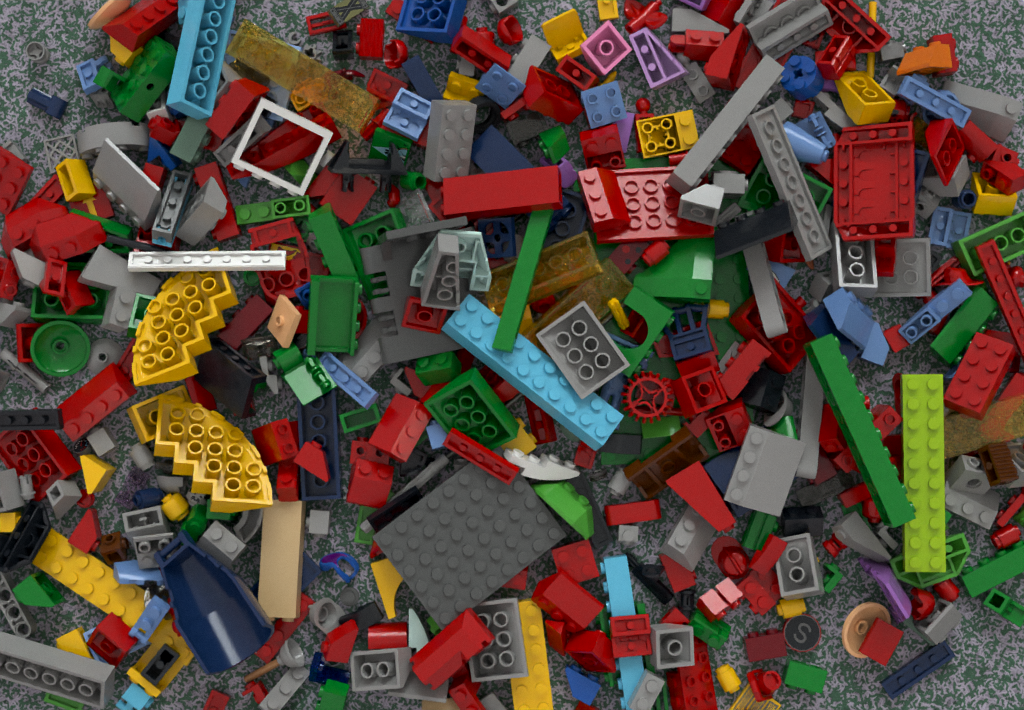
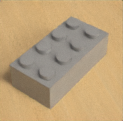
M466 100L431 101L423 176L434 182H443L444 178L468 176L477 105Z
M833 218L829 229V239L833 246L830 249L833 293L843 287L848 292L852 291L857 298H872L878 289L874 240L844 242L834 224Z

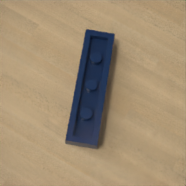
M944 640L942 643L931 646L879 683L890 699L893 700L954 658L955 654Z

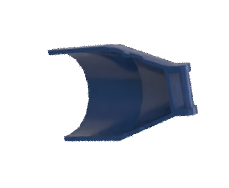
M182 529L173 541L154 554V558L161 569L165 588L170 595L171 602L169 603L170 607L174 610L175 626L206 675L218 674L233 668L257 652L271 638L275 626L244 579L197 545L186 530ZM181 543L184 544L178 551H176L170 558L167 559L166 556H168L175 548H177Z

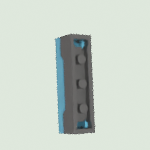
M173 169L152 227V243L172 248L192 190L191 173Z

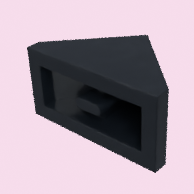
M352 30L333 31L332 54L336 61L355 59Z

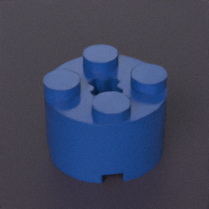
M793 55L783 66L785 69L781 75L784 77L780 82L794 99L805 101L807 98H813L820 93L824 86V78L811 58Z

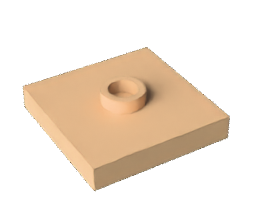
M279 294L267 328L283 348H289L302 315L286 295Z

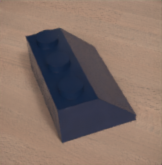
M822 303L803 316L808 328L816 338L831 333L833 336H836L841 345L839 347L841 354L847 357L849 364L858 354L857 345L837 329L828 309Z

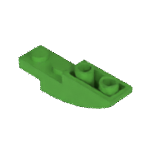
M309 195L235 206L237 225L239 226L271 223L291 217L294 219L308 216L311 213Z

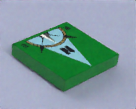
M377 127L368 158L387 160L389 141L395 144L406 168L413 140Z

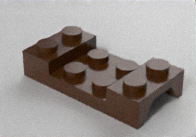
M686 425L670 436L672 442L643 462L637 459L623 469L627 480L632 481L638 487L647 501L669 486L665 480L697 461L702 463L710 457L706 448Z

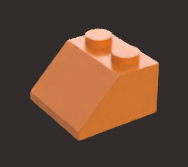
M941 41L929 43V47L919 46L913 48L912 52L905 53L897 70V76H911L914 73L924 76L952 68L949 44H941Z

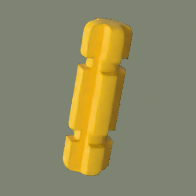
M612 298L608 301V306L618 326L622 330H626L630 326V322L619 300Z

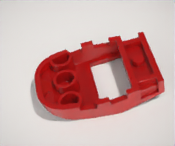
M293 217L248 229V233H251V251H260V246L296 237L301 257L286 261V270L255 271L264 292L269 297L275 300L278 299L279 294L286 295L288 299L296 297L297 295L294 290L310 282L311 268L306 244Z

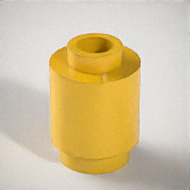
M710 299L708 318H728L729 302Z
M803 598L788 601L781 599L778 600L779 604L776 605L778 616H782L783 619L802 615V612H806Z
M726 663L715 670L716 678L724 692L729 691L732 694L740 689L739 685L742 682L732 666L730 667Z

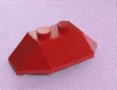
M822 0V4L829 10L833 25L824 31L830 37L834 35L849 36L853 42L852 44L855 46V54L878 52L892 38L852 0Z
M37 197L7 214L4 220L1 244L8 259H12L10 252L13 248L22 252L30 249L29 244L37 223L69 214L67 207Z
M69 213L37 223L29 246L35 258L46 263L48 257L63 260L83 254L104 243L107 235L99 221H93L87 217Z

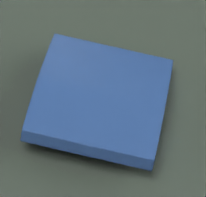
M401 87L383 120V125L417 142L430 118L431 102Z
M938 206L933 211L928 238L931 237V245L953 249L951 246L952 242L968 236L972 213Z

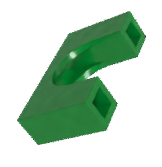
M638 286L633 287L623 303L644 317L648 325L647 338L642 345L635 348L624 347L614 341L630 364L629 367L622 371L629 378L633 374L639 373L642 368L640 363L644 358H649L653 352V349H651L654 342L659 343L664 336L662 330L665 326L670 327L675 319L673 316L674 310Z

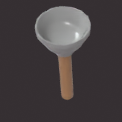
M292 638L285 640L280 649V655L276 657L277 659L246 675L244 681L249 683L278 666L286 665L290 668L304 666L305 657L301 647Z

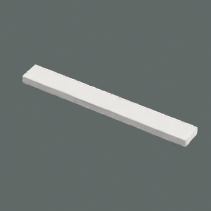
M286 250L129 252L127 268L129 272L286 270L287 254Z

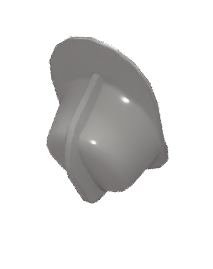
M782 390L776 413H764V425L767 427L775 425L782 417L792 414L793 404L784 390Z
M328 597L322 598L313 603V605L308 606L311 623L326 635L339 627V618L346 615L344 610Z

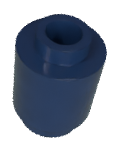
M969 189L962 190L959 197L951 198L953 206L958 209L972 208L977 200L976 194Z
M155 487L138 490L133 496V504L138 509L158 506L160 503H163L161 501L164 498L163 492L160 488Z

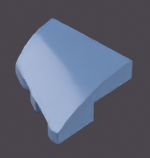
M137 560L114 562L113 577L119 584L144 585L147 581H156L158 586L163 585V578L158 567L139 569Z

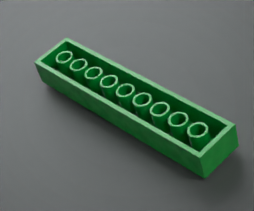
M831 333L803 344L804 350L883 524L896 528L916 519L914 515L916 509L913 503L908 501L906 497L908 492L905 485L899 482L897 477L899 476L898 469L889 460V457H891L890 452L886 446H883L880 440L882 439L880 430L874 427L872 422L874 420L873 414L864 405V402H866L865 397L861 391H858L855 385L857 384L855 375L849 372L847 367L849 362L844 354L842 355L839 350L841 345L838 338Z

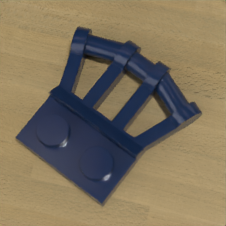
M689 302L679 308L677 306L672 307V310L675 311L673 316L675 317L674 320L678 334L673 335L667 326L663 330L669 338L674 361L678 362L712 352L713 348L707 329L710 303L698 305L690 304ZM693 312H702L701 327L699 328L696 327ZM687 313L691 330L684 332L680 315Z

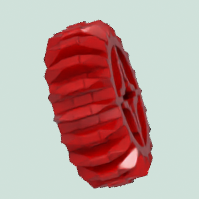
M642 371L641 378L637 374L633 375L634 382L630 378L627 379L631 385L630 387L623 385V388L628 391L627 393L621 392V396H626V400H621V403L628 404L623 410H631L628 414L629 417L636 414L634 421L637 422L642 417V423L645 424L646 418H649V422L652 424L654 423L653 417H656L657 421L661 420L660 413L663 416H667L664 409L671 410L672 408L667 405V402L672 403L674 400L668 399V395H673V391L667 392L666 390L671 387L670 384L663 385L666 378H662L659 381V373L652 378V371H649L648 377H645V372ZM651 381L657 384L659 388L649 391L642 382ZM637 385L640 391V396L638 399L632 402L631 394L634 387ZM644 392H646L647 394L655 393L654 395H652V398H650V403H648V401H641L638 403V401L642 400ZM662 393L663 401L657 410L654 399ZM646 404L652 413L643 414L637 411L635 407Z

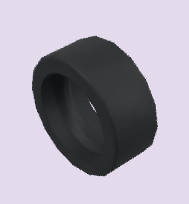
M477 96L471 99L469 102L477 105L476 112L482 107H490V114L487 119L482 123L474 125V133L483 134L491 124L496 128L501 118L499 106L487 96Z

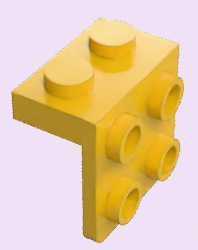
M570 9L541 25L546 42L552 46L550 53L558 65L566 54L572 59L583 54L580 45L587 39V36L583 31L575 9Z
M151 644L138 662L126 674L129 675V679L133 683L144 687V691L149 696L157 698L184 665L176 660L155 686L140 674L160 650V648Z

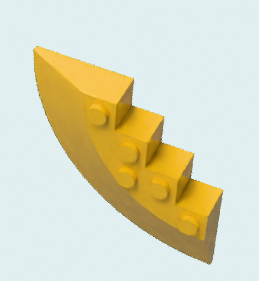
M215 247L209 251H219V248ZM180 271L174 278L170 277L163 284L160 293L154 300H151L146 308L148 311L143 321L139 323L135 336L137 339L132 350L134 353L132 374L136 387L179 381L199 373L194 357L212 350L208 333L226 327L221 311L239 304L228 271Z
M159 394L154 456L174 457L172 474L192 476L191 493L211 494L210 512L234 513L271 507L273 505L272 488L266 466H264L260 459L261 456L258 450L247 440L244 433L238 427H234L218 412L202 407V404H193L184 401V398Z

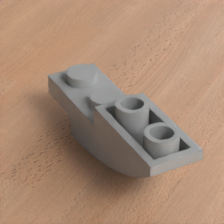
M820 91L817 96L812 98L825 111L823 117L826 123L841 133L843 127L869 125L855 124L846 114L845 109L841 105H836L827 92Z

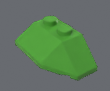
M564 480L537 481L531 485V488L580 533L585 540H588L594 534L592 506L586 497L579 495L575 491L572 484Z
M964 533L945 536L946 572H905L903 570L902 552L889 560L896 578L922 589L958 576L971 552Z

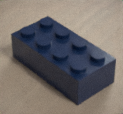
M562 188V195L573 207L567 217H562L557 222L558 225L553 231H548L539 264L568 272L588 215L581 194Z

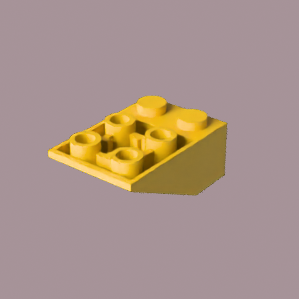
M693 110L636 121L643 159L685 153L686 150L689 152L699 140Z

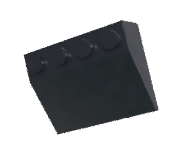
M784 199L773 202V206L766 209L763 206L755 209V214L747 216L745 213L736 217V221L732 223L725 221L718 224V228L714 231L717 260L793 231L798 220L790 200L784 202Z

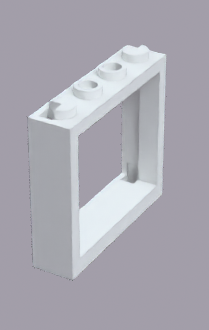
M260 97L232 156L231 163H234L233 167L244 172L245 169L251 171V175L257 179L262 180V178L270 180L269 184L276 188L282 186L288 189L287 192L297 197L298 194L303 196L333 132ZM263 108L323 137L300 187L240 159Z

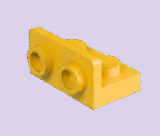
M451 71L442 98L444 100L470 101L474 97L484 96V94L475 88L479 80Z

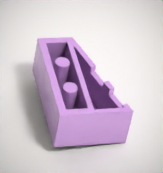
M645 27L629 35L651 89L657 90L690 74L650 29Z

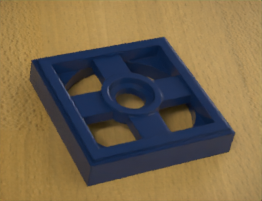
M514 217L478 220V232H482L487 258L517 256ZM493 223L494 232L492 235H486L487 225ZM501 223L507 227L509 233L505 234L502 231ZM497 234L501 237L499 242L495 240ZM505 241H510L508 248L503 252V244ZM492 242L494 244L495 254L487 250V243Z

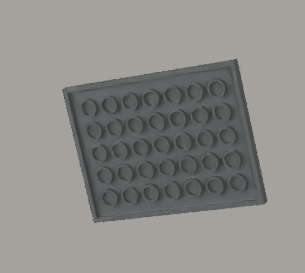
M501 446L491 450L497 455L506 459L503 455L504 450ZM469 462L374 534L372 538L440 629L443 630L466 609L476 607L567 536V534L519 471L511 484L508 485L472 462Z

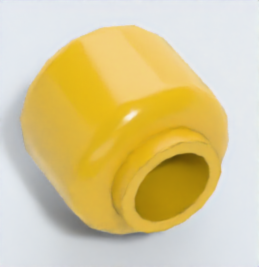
M168 493L161 500L163 502L162 511L170 521L177 520L179 522L190 512L188 510L189 503L180 493L173 495Z

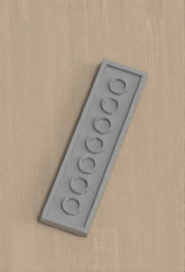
M773 104L746 118L776 188L779 200L784 199V202L788 200L791 202L798 220L793 233L805 261L808 262L830 250L833 246L776 107Z

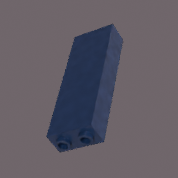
M492 124L472 144L471 159L485 173L535 168ZM563 195V209L554 210L548 229L549 232L553 231L558 225L557 222L562 217H567L572 210L573 205Z

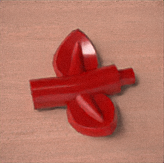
M625 0L624 14L630 20L625 25L626 31L631 35L645 26L651 30L661 27L668 19L666 14L659 12V7L662 5L661 0L650 1L645 7L636 0Z

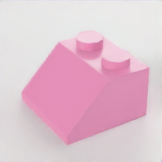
M609 20L580 45L585 61L597 76L606 75L632 51L631 47Z

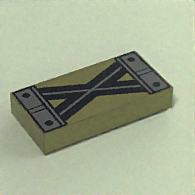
M343 0L330 8L327 13L339 28L366 11L370 6L365 0Z

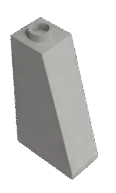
M99 245L94 250L77 280L79 283L108 291L119 286L136 293L154 297L157 296L161 289L159 287L160 279L148 272H129L127 268L128 261L102 245Z

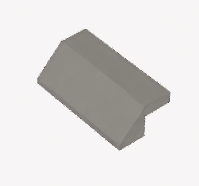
M787 0L746 25V28L762 58L767 54L776 60L833 25L829 10L820 0Z

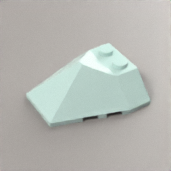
M441 229L438 233L458 236L459 278L468 279L469 290L489 292L492 275L482 232ZM436 237L413 268L410 286L421 287Z

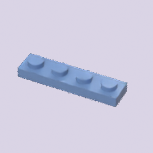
M910 76L904 77L897 91L898 95L942 119L953 118L955 125L959 128H964L972 112L967 107Z
M324 352L320 357V362L333 381L368 410L380 394L332 353Z

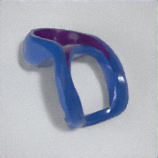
M344 552L327 554L319 562L322 571H329L331 568H334L345 583H350L360 568L358 562L351 555ZM341 559L349 562L355 571L350 577L340 569L338 562Z

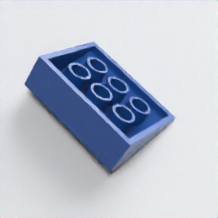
M404 0L396 31L437 43L452 44L453 38L460 29L467 0Z

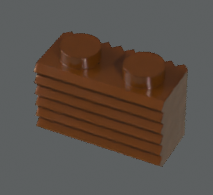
M1006 442L989 444L978 449L990 487L1006 485L1019 479Z

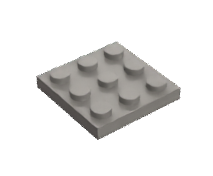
M931 237L897 239L894 277H877L878 289L873 297L932 296Z

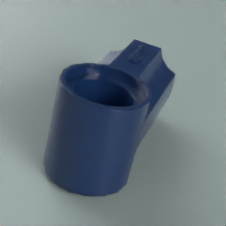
M36 88L30 90L27 95V102L44 110L45 113L61 120L69 104L57 96H51Z

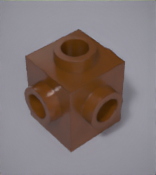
M120 531L101 536L99 551L108 565L127 560L129 542Z

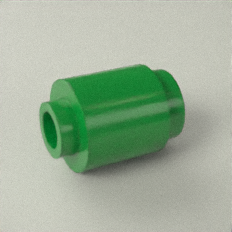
M407 171L408 175L400 176V185L405 190L418 192L424 189L427 183L425 176L419 172Z

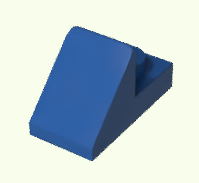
M150 137L147 163L154 161L160 156L162 164L169 168L170 171L182 164L179 158L169 153L171 150L170 146Z

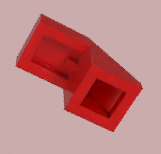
M897 239L875 240L877 277H894Z

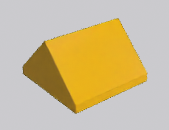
M95 454L80 456L87 493L101 492L117 468Z

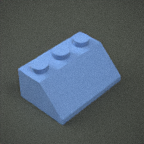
M841 287L824 298L823 302L837 329L863 350L867 346L874 325L871 317L873 312L868 305H864L860 298H856L852 291L848 292Z

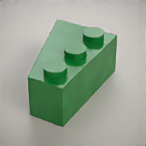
M74 208L70 211V213L87 217L93 221H99L106 235L110 234L134 240L133 228ZM106 241L100 244L114 253H129L132 249ZM98 246L85 253H93Z

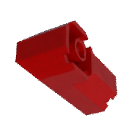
M470 607L409 659L410 663L414 662L412 670L423 684L427 686L430 683L433 685L431 689L436 690L468 663L472 656H477L491 644L495 637Z

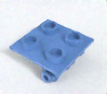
M496 63L493 64L487 73H483L480 78L481 80L475 86L476 89L504 109H507L526 87L525 84Z
M617 80L580 92L582 96L580 99L582 104H584L591 129L628 118Z
M821 111L813 113L795 124L828 146V149L834 147L836 140Z

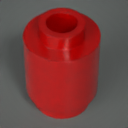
M656 240L643 250L641 258L649 267L656 266L669 254L668 249L670 247L664 240Z
M1009 523L1003 528L994 531L990 535V539L996 549H1004L1020 541L1019 536H1021V532L1016 525L1013 526Z
M951 579L941 581L932 586L937 594L946 601L953 602L959 597L958 593L960 590Z

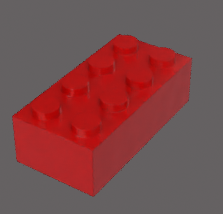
M976 332L943 397L945 407L982 421L1016 355L1014 345Z

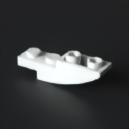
M506 448L503 453L507 461L520 468L519 472L521 475L529 478L563 480L577 477L580 474L575 467V463L570 460L562 461L554 454L546 455L542 453L538 458L532 454L530 456L525 455L524 452L516 448L514 450Z

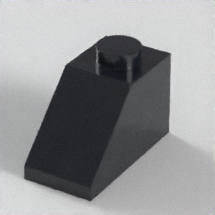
M165 643L140 674L156 686L180 657V654Z

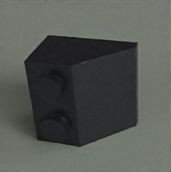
M759 368L757 372H754L748 380L749 382L735 399L742 397L745 406L761 413H776L786 376L769 369Z

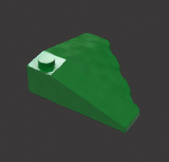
M714 237L680 239L671 247L669 254L656 266L653 265L644 272H639L634 277L633 287L638 286L656 299L710 303L715 256Z

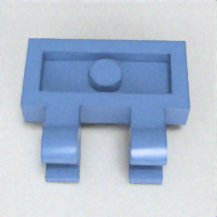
M106 55L101 56L96 61L94 58H91L76 66L83 91L86 95L102 88L93 82L102 65L110 70L113 69L112 63L108 61Z

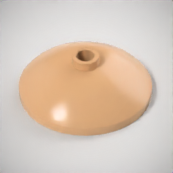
M131 0L107 1L92 17L87 26L93 30L102 29L108 22L128 10Z
M865 602L853 609L847 616L842 628V643L849 654L857 658L868 657L858 650L876 617L891 625L889 612L884 606L876 602Z

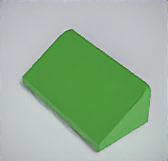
M679 416L661 417L660 421L653 418L654 423L652 424L649 422V418L646 419L645 424L640 419L643 439L671 436L681 429Z

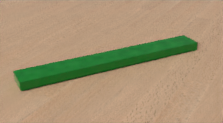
M553 209L532 211L493 342L492 348L495 350L513 353L554 212Z

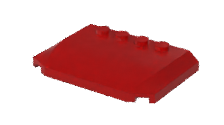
M912 121L843 127L842 134L834 145V224L844 242L915 237V132Z

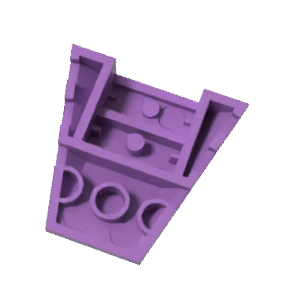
M859 557L857 560L865 573L877 581L892 605L888 607V610L896 623L899 624L909 618L912 609L911 601L890 566L884 562L878 563L871 559Z

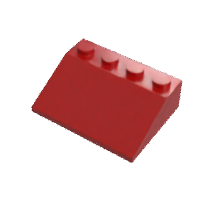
M774 278L788 333L768 339L764 331L755 294L735 311L729 321L746 340L754 339L772 353L764 361L773 371L779 374L790 373L806 354L803 344L816 339V337L808 328L803 318L806 313Z
M8 430L0 433V459L8 469L15 468L19 484V476L23 475L24 477L25 474L32 475L33 490L36 491V494H34L35 497L31 500L41 502L47 497L46 491L57 480H70L82 469L54 430Z

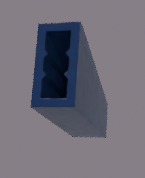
M419 55L401 64L404 74L418 96L430 102L432 100H444Z

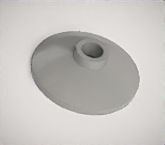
M107 338L98 339L90 345V356L86 364L97 375L112 362L117 365L123 355V350L114 340ZM101 354L106 355V359L104 361L100 359Z

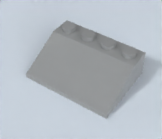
M106 138L92 171L93 183L98 189H103L111 202L115 201L119 205V209L125 215L128 214L137 227L147 231L154 225L162 202L161 189L115 144Z
M582 301L536 334V337L581 400L630 366L585 301Z
M749 423L723 496L724 500L780 517L806 442Z
M518 597L484 599L473 608V611L494 635L495 639L477 656L470 658L469 665L472 682L528 677L529 672Z

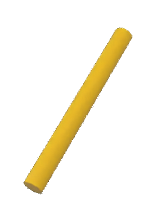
M872 1L869 2V16L876 22L877 2ZM875 52L867 53V74L874 78Z

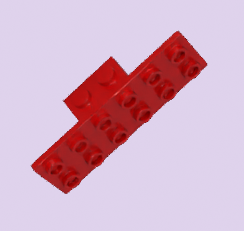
M694 636L695 665L677 667V671L666 672L672 710H718L707 644Z

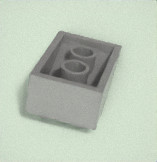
M804 533L780 538L788 543L776 562L781 597L788 601L825 594L811 534Z

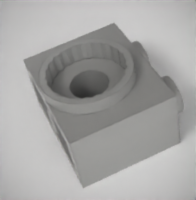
M736 171L711 172L709 185L716 184L724 188V199H739L745 194V191H748V179H745V174H738Z
M961 455L945 473L950 489L984 495L991 488L980 458Z

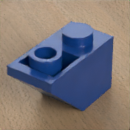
M573 663L571 666L566 664L565 672L573 697L590 706L601 687V683L598 681L599 678L591 673H588V675L581 672L582 669Z

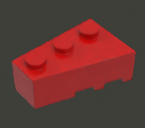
M754 339L747 340L746 342L742 341L736 349L738 351L734 358L731 356L725 363L727 368L723 373L718 372L717 374L725 396L729 400L736 398L749 382L748 380L754 372L759 370L766 357L769 358L772 354Z

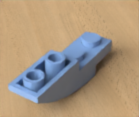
M958 278L917 311L898 329V332L912 345L937 325L944 316L971 296L973 292Z

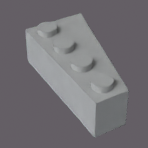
M438 233L420 287L421 306L460 311L458 236Z

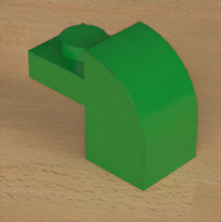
M993 587L983 604L1004 619L1022 628L1024 624V607Z

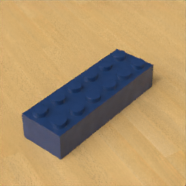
M337 385L336 388L305 406L302 405L297 397L299 451L306 441L312 442L314 440L321 444V449L326 454L331 477L329 482H325L300 466L302 501L343 498Z

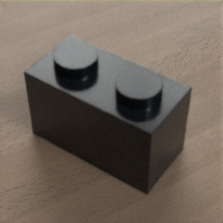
M820 506L782 509L781 529L783 537L810 533L811 537L823 536L824 516Z

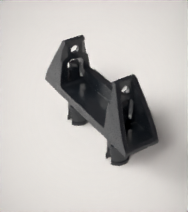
M344 140L328 166V170L331 173L343 174L341 188L343 192H347V187H349L350 192H354V175L356 174L381 175L379 189L381 193L385 192V187L388 193L392 192V176L408 175L395 144L389 141L387 160L373 158L349 159L350 142Z

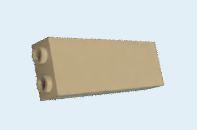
M272 499L273 505L263 508L258 602L271 621H275V618H282L284 622H294V618L300 617L306 501L281 502Z

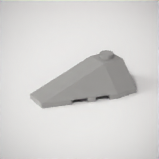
M945 80L942 90H949L954 93L961 105L972 110L968 120H971L989 138L1002 143L1015 125L1023 106L1022 102L949 80Z

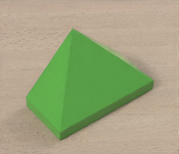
M301 159L284 166V168L301 185L309 166ZM314 172V174H313V176H312V178H311V180H310V183H309L307 189L310 187V185H311V184L314 182V180L317 178V175L315 174V172Z

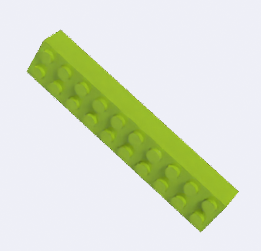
M900 374L901 417L903 418L901 422V478L908 492L906 497L908 501L913 503L916 509L914 513L916 519L902 524L903 570L905 572H946L943 374Z

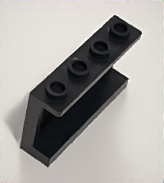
M220 337L209 339L212 350L200 354L197 366L199 373L195 374L194 380L210 392L213 397L222 402L225 407L235 413L237 417L246 419L256 416V411L250 407L256 384L265 383L267 375Z

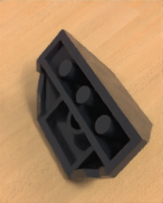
M34 500L29 501L0 552V572L6 574L27 566L34 561L52 528L44 503Z

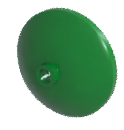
M53 320L45 323L34 333L30 344V353L35 365L44 373L56 377L69 376L82 369L89 359L91 349L86 332L76 323L67 320ZM61 342L64 344V346L62 348H58L56 346L57 343Z

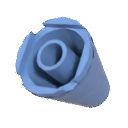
M785 122L783 127L798 162L821 164L827 161L830 153L827 150L828 146L794 123Z

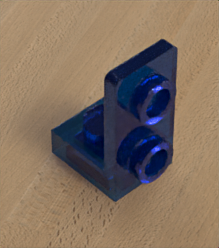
M315 651L310 666L309 681L326 684L327 679L348 684L351 672L326 666L325 662L322 661L323 653Z

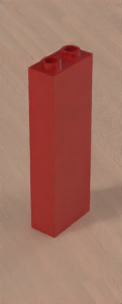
M558 165L444 178L443 186H441V195L444 204H441V213L447 220L466 216L467 220L532 213V211L563 209L562 173Z

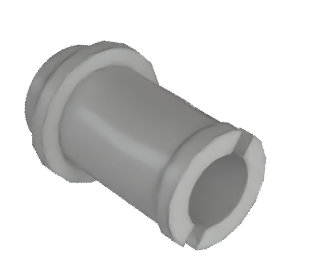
M25 474L24 477L23 475L19 476L22 492L20 496H22L23 500L34 498L36 491L33 490L32 475Z

